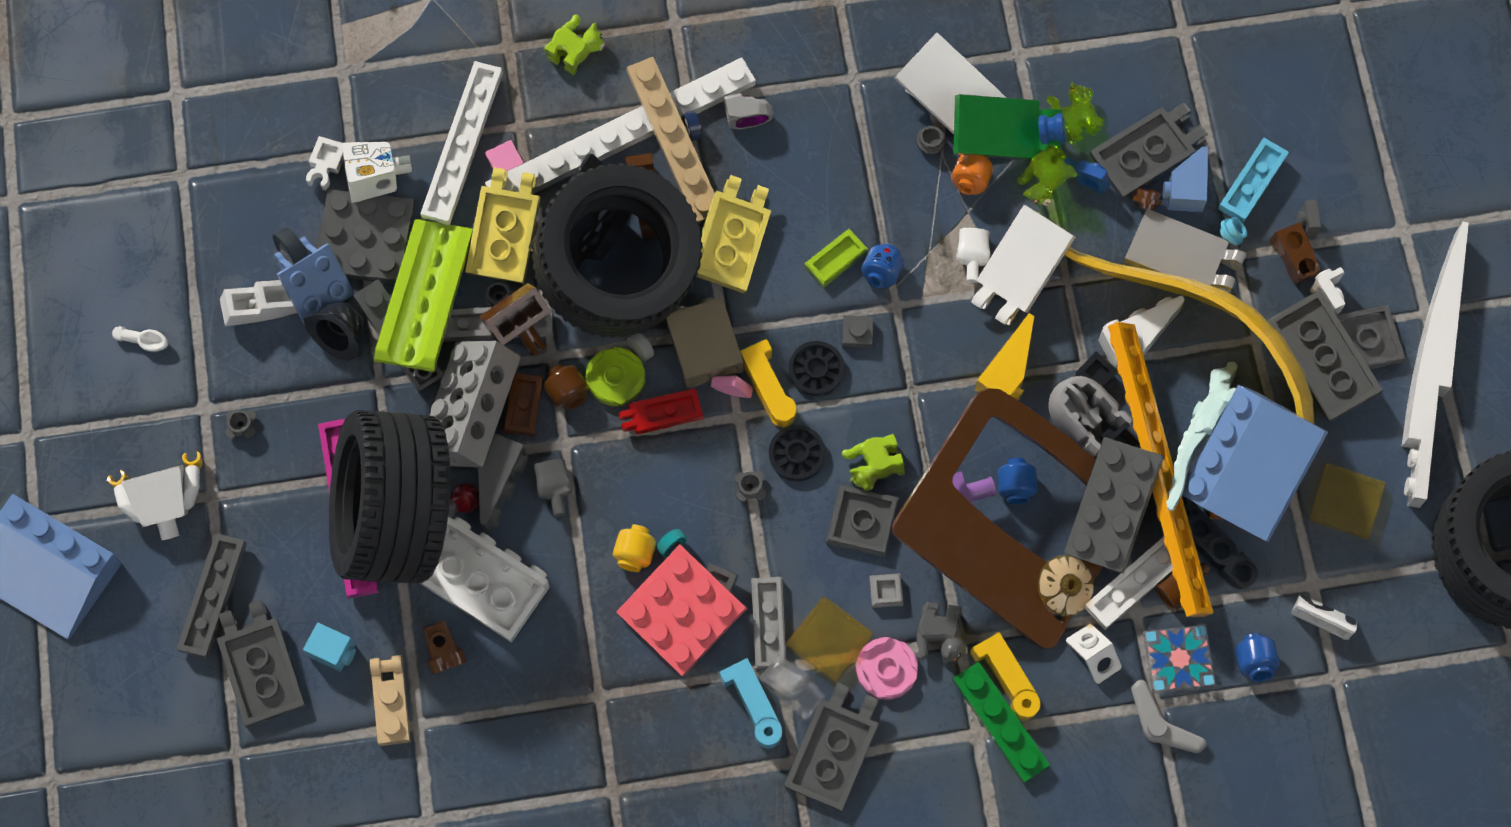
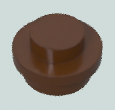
M1138 188L1137 195H1133V200L1138 202L1137 207L1155 210L1156 205H1162V200H1160L1161 192Z

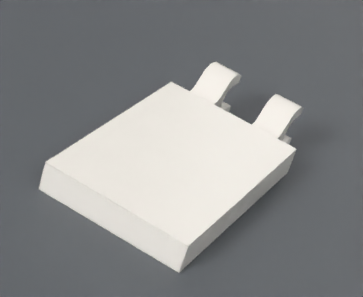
M1023 205L976 280L983 284V287L975 294L971 303L980 309L986 310L995 293L1007 300V303L999 310L995 319L1004 325H1010L1019 309L1028 313L1074 241L1075 236L1030 207Z

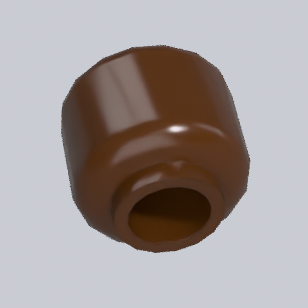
M559 364L548 372L549 377L545 381L544 388L558 408L572 410L586 401L589 385L575 366L564 367L563 364Z

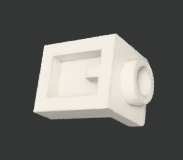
M1341 267L1334 271L1327 269L1319 273L1315 277L1316 281L1310 289L1312 294L1321 290L1336 315H1339L1345 305L1342 291L1337 286H1334L1345 273Z

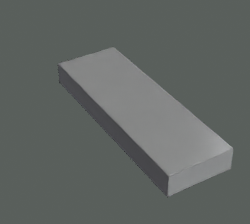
M782 577L751 578L756 671L787 669Z

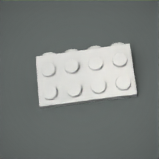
M448 517L444 545L438 565L433 575L427 581L419 584L512 643L550 588L549 582L546 579L547 574L535 565H531L529 568L521 563L522 558L510 549H506L504 552L495 546L496 542L484 533L480 535L475 534L470 530L471 526L463 519L456 517L453 520Z

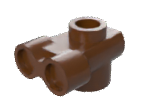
M440 620L423 627L430 654L427 662L432 674L440 673L448 668L467 662L463 648L457 647L445 620ZM437 635H442L445 638V642L436 644L433 642V639Z

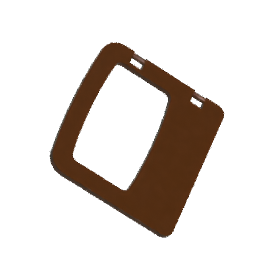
M988 388L978 392L970 400L892 524V532L901 543L1040 648L1050 649L1059 641L1073 614L1068 615L1066 610L1059 621L1053 616L1057 608L1055 610L1051 609L1047 602L1063 593L1067 596L1066 606L1068 598L1074 597L1080 591L1081 583L1079 578L1072 573L1066 574L1060 581V590L1057 594L1053 596L1041 594L1040 578L1043 570H1048L1055 575L1049 563L1009 536L972 505L954 487L953 476L992 417L1012 427L1073 473L1086 486L1096 459L1066 434L1017 399L1000 389ZM1079 559L1085 564V571L1088 568L1091 573L1090 581L1085 584H1093L1103 567ZM1047 576L1048 581H1055L1052 577Z

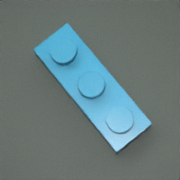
M1263 138L1220 203L1218 209L1232 218L1237 217L1244 224L1289 152Z

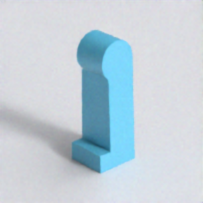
M748 658L720 671L719 677L724 687L734 685L755 727L754 737L757 744L767 749L777 746L781 740L782 728Z

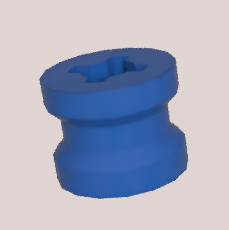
M1058 113L1054 117L1049 118L1046 115H1040L1038 123L1041 144L1046 145L1050 141L1056 140L1059 143L1066 142L1064 114Z

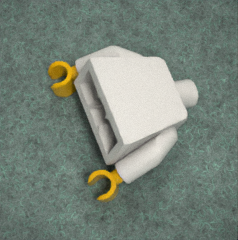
M197 452L196 460L192 462L188 461L187 453L182 455L185 469L183 465L131 479L123 470H120L122 477L118 482H115V479L109 475L107 480L114 488L118 508L133 522L141 523L143 527L157 524L161 540L180 536L175 518L187 515L188 510L194 506L200 487V469L203 465L199 452Z

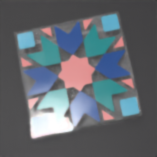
M1206 625L1144 631L1143 638L1152 694L1207 689L1216 686Z

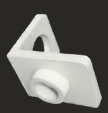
M1092 624L1086 625L1066 639L1067 644L1086 661L1093 680L1097 684L1121 669L1122 666L1112 642ZM1109 657L1111 659L1109 667L1104 671H1098V663L1103 658Z

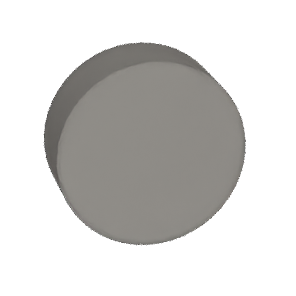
M637 333L627 338L630 350L640 358L641 362H646L654 356V350L643 334Z

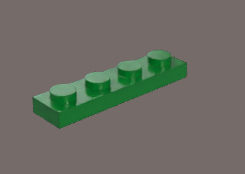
M979 661L952 679L1022 784L1049 768V762Z

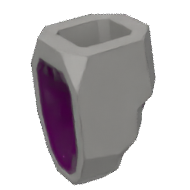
M740 93L724 97L728 125L731 129L740 130L756 127L769 122L773 118V108L765 99H755L750 95L742 96Z

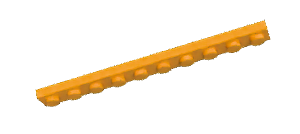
M1117 321L1108 326L1110 343L1115 350L1118 373L1123 380L1126 391L1125 399L1132 413L1134 431L1138 436L1141 449L1160 454L1164 457L1152 492L1157 506L1156 514L1161 522L1165 536V547L1169 551L1173 565L1172 573L1180 591V603L1186 617H1205L1213 614V609L1182 496L1174 511H1169L1166 504L1170 496L1168 492L1172 487V477L1175 470L1135 324Z

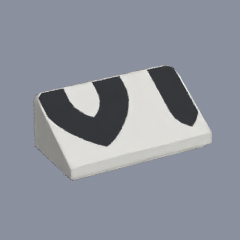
M1302 594L1298 596L1291 612L1292 615L1345 640H1348L1357 629V621L1354 618Z

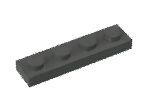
M215 533L176 648L179 652L209 659L221 624L219 614L225 612L247 545L245 540Z

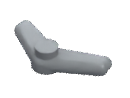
M1138 680L1132 686L1131 690L1142 724L1143 735L1148 741L1192 753H1201L1205 749L1207 743L1204 738L1164 720L1146 681Z

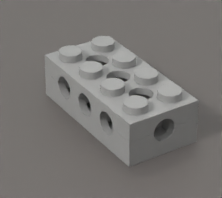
M497 341L456 342L451 351L450 360L441 379V385L430 416H434L442 423L446 432L450 466L483 467L521 358V356Z

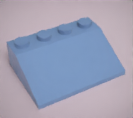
M1238 385L1188 477L1182 495L1208 511L1269 542L1328 432L1262 394Z
M12 494L0 510V599L69 640L122 563L110 551Z

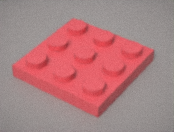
M679 544L618 609L617 613L681 676H685L748 608Z

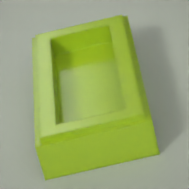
M848 229L804 263V268L824 288L868 253V248Z

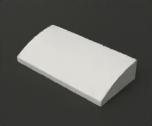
M938 33L922 47L894 78L953 134L955 95L964 94L1006 98Z

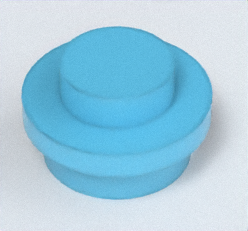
M1237 217L1226 218L1221 221L1220 233L1222 238L1229 241V244L1240 245L1243 242V238L1247 236V230L1242 221Z

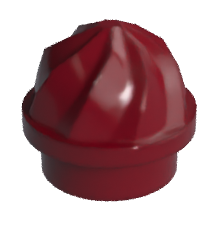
M470 483L457 485L450 496L452 506L461 513H470L476 510L479 506V489Z

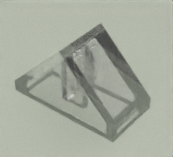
M780 655L773 660L758 678L803 720H806L818 706L820 699L825 698L808 673Z

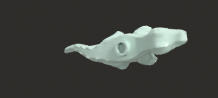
M1228 362L1226 367L1211 371L1208 396L1204 402L1198 401L1194 408L1193 419H1191L1188 430L1184 432V438L1178 447L1177 459L1174 462L1175 471L1172 477V487L1168 492L1170 495L1169 499L1166 501L1169 511H1174L1179 503L1192 461L1204 450L1236 390L1234 387L1230 389L1237 373L1238 365L1236 362Z

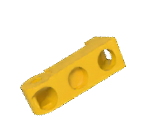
M765 339L741 350L744 370L772 423L780 428L792 425L796 418L797 407L794 400L785 395L768 362L772 358V348L768 340Z
M1000 632L972 647L970 651L971 656L976 663L985 659L1010 699L1011 709L1017 718L1021 721L1032 719L1040 709V699Z

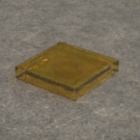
M1326 463L1308 521L1368 540L1386 482Z
M823 596L786 642V646L835 683L871 638L873 632Z

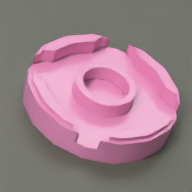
M889 637L872 640L863 647L857 658L856 674L859 684L866 693L877 699L892 700L902 697L911 690L917 679L918 663L915 653L902 641Z

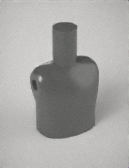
M554 459L535 464L534 469L539 498L551 500L554 517L566 515L563 497L572 493V485L567 473L565 460Z

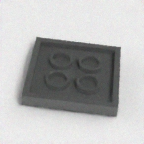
M328 189L316 249L329 244L346 278L376 281L379 279L383 283L395 284L410 237L416 205L414 199L377 196L351 203L350 192Z

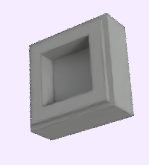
M900 573L872 575L869 577L872 608L903 606Z

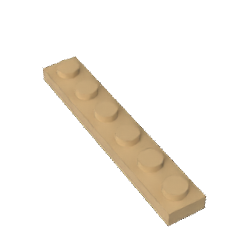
M650 57L626 68V71L681 194L686 196L688 204L692 205V210L697 215L696 221L699 224L706 221L714 191L654 57Z

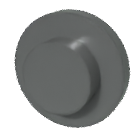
M935 126L924 127L917 134V147L925 154H936L944 148L945 135Z

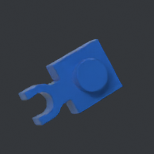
M1064 155L1058 164L1062 168L1060 171L1061 175L1078 179V184L1105 194L1110 186L1107 170L1098 163L1090 164L1083 160L1078 163Z

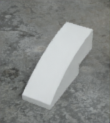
M280 280L256 282L254 287L224 289L220 298L225 326L261 322L297 313Z

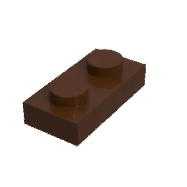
M515 373L511 384L504 432L506 434L535 437L544 383L542 376Z

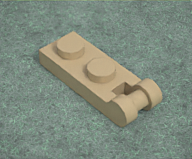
M402 655L392 656L390 660L370 659L378 745L385 746L411 742ZM393 672L394 680L383 681L382 673Z

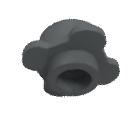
M230 410L226 414L228 428L225 430V434L228 438L234 439L237 436H244L250 439L255 435L253 421L256 419V414L254 411ZM243 422V426L239 427L238 423Z
M760 471L736 474L735 482L738 484L736 498L741 502L752 498L757 500L764 499L766 496V491L763 489L762 484L764 474ZM748 484H752L753 488L749 489L747 487Z

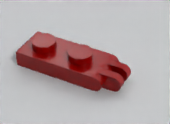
M696 388L629 404L630 409L619 412L620 420L632 419V421L621 424L622 431L635 430L636 434L703 420Z

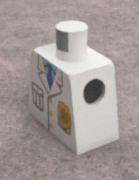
M387 142L341 143L351 203L395 192L397 189L395 175L412 173L410 156L392 158L390 144Z

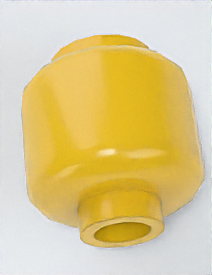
M632 525L631 529L620 530L612 553L614 559L618 561V567L631 572H640L641 569L649 567L655 551L656 540L649 534L650 530L648 528Z

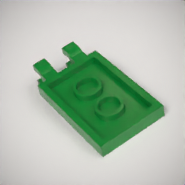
M964 94L955 95L953 154L1035 160L1038 159L1039 152L1052 153L1053 151H1060L1061 143L1057 140L1050 141L1046 145L1041 144L1038 120L1040 115H1046L1048 118L1054 117L1056 114L1062 113V110L1040 109V100Z

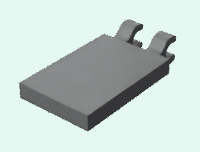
M1146 209L1126 254L1124 263L1136 268L1193 279L1230 293L1236 279L1229 275L1216 274L1217 269L1221 263L1233 270L1240 271L1246 253L1236 249H1226L1229 241Z

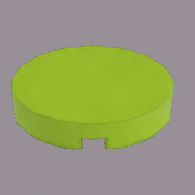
M613 347V349H604L598 352L590 360L586 369V382L589 385L591 395L600 403L609 406H623L634 401L641 394L645 385V369L640 358L632 351L622 347Z

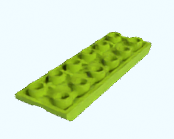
M415 219L377 342L374 362L431 372L435 371L469 252L473 228Z

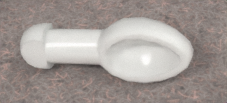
M118 326L112 331V336L115 340L139 344L142 349L149 352L162 351L168 346L167 338L156 330L148 329L137 332Z

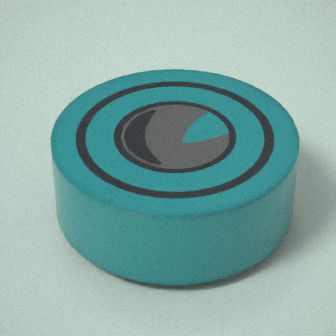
M680 529L671 530L658 542L657 550L664 558H667L679 544L685 545L687 537Z

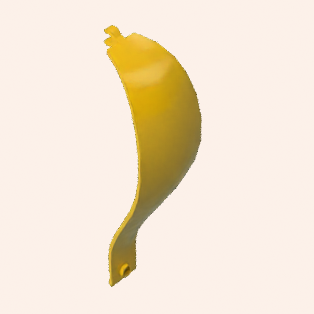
M1071 247L1068 248L1065 256L1081 266L1112 277L1191 297L1221 309L1246 324L1264 342L1281 368L1294 397L1296 414L1315 424L1313 398L1303 368L1283 336L1256 309L1224 290L1193 279L1116 264L1081 253Z

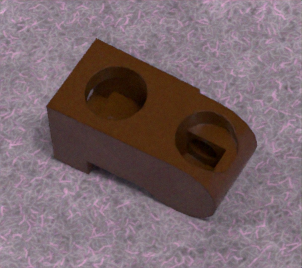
M1300 222L1275 232L1269 239L1273 249L1278 250L1287 273L1294 283L1302 282L1320 273L1319 264L1314 255L1315 252Z

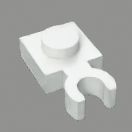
M318 137L309 159L310 166L315 168L311 169L306 176L308 186H312L316 178H323L321 181L322 190L326 191L329 188V173L338 174L344 160L341 142Z

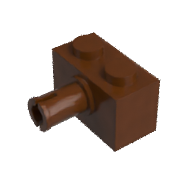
M529 283L479 316L493 339L502 345L518 335L531 356L539 353L533 342L541 351L547 346L533 324L551 313V310L536 287Z

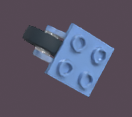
M287 227L273 235V241L278 251L273 257L282 269L276 274L303 324H305L303 320L305 317L313 313H319L327 304L343 302L355 294L329 244L316 249L305 237L298 239Z

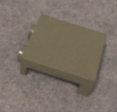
M707 298L700 301L698 305L688 308L686 306H679L665 318L687 389L711 382L715 376H732L744 372L743 359L723 298Z

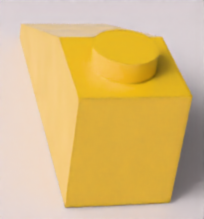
M1029 313L977 379L976 392L988 388L1000 389L1013 398L1020 399L1024 392L1021 387L1025 375L1034 321L1032 314Z

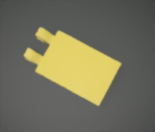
M494 167L491 186H481L465 273L524 284L531 252L529 245L533 240L541 199L540 196L532 195L537 177L534 174L523 172L519 192L504 190L508 172H506V169Z
M730 175L729 180H726L723 193L716 191L713 195L702 230L701 242L703 243V248L701 252L703 254L697 277L744 294L747 291L771 210L763 208L769 189L758 185L753 191L750 203L736 198L742 179Z

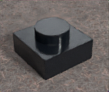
M1095 351L1076 371L1075 376L1093 379L1105 388L1117 375L1118 369Z

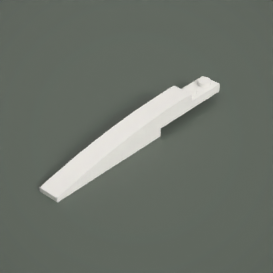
M1468 222L1461 223L1449 247L1430 303L1414 366L1402 439V447L1410 448L1407 466L1412 467L1411 477L1406 479L1404 495L1408 496L1407 506L1420 508L1427 500L1438 396L1444 397L1452 386Z

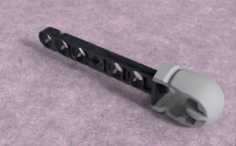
M1083 376L1070 377L1059 383L1050 394L1049 412L1056 427L1094 459L1097 458L1101 444L1084 427L1093 430L1102 422L1099 413L1106 418V422L1109 425L1114 426L1117 430L1112 431L1109 428L1100 437L1102 440L1106 437L1141 448L1140 443L1127 431L1133 423V418L1126 411H1119L1118 402L1093 379ZM1152 492L1148 504L1154 509L1157 506ZM1182 495L1187 517L1190 513L1194 515L1189 520L1190 528L1194 522H1200L1207 529L1205 537H1197L1192 533L1198 552L1212 566L1222 569L1219 573L1233 587L1237 589L1250 587L1258 577V570L1255 564L1243 552L1238 553L1233 541L1193 501ZM1217 544L1224 545L1228 549V558L1221 560L1215 557L1213 547ZM1242 566L1248 569L1250 572V580L1248 582H1241L1236 578L1235 569Z

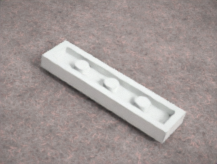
M1165 536L1131 564L1124 574L1121 573L1085 604L1084 607L1104 630L1172 572L1173 565L1169 551L1165 547Z

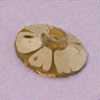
M1058 555L1048 560L1040 570L1037 581L1038 594L1045 607L1052 613L1060 616L1076 615L1085 609V604L1092 599L1094 582L1089 567L1081 559L1071 555ZM1070 580H1072L1073 582L1072 591L1068 587V582Z

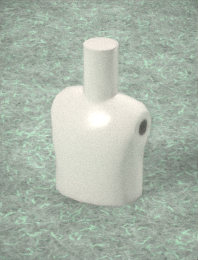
M961 228L959 230L956 260L961 264L967 265L966 282L968 283L978 282L976 280L978 279L979 266H986L990 259V232L988 230L978 228Z

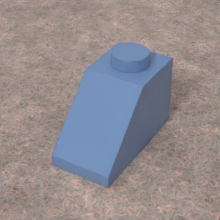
M1208 147L1198 149L1172 171L1168 182H1164L1163 199H1167V210L1203 212L1207 202Z

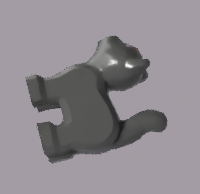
M926 602L922 607L921 620L917 629V646L919 651L916 657L919 660H924L927 657L929 651L928 642H943L941 647L943 664L947 665L948 662H956L967 654V645L960 639L959 619L962 616V607L948 605L946 616L941 617L936 615L940 604Z

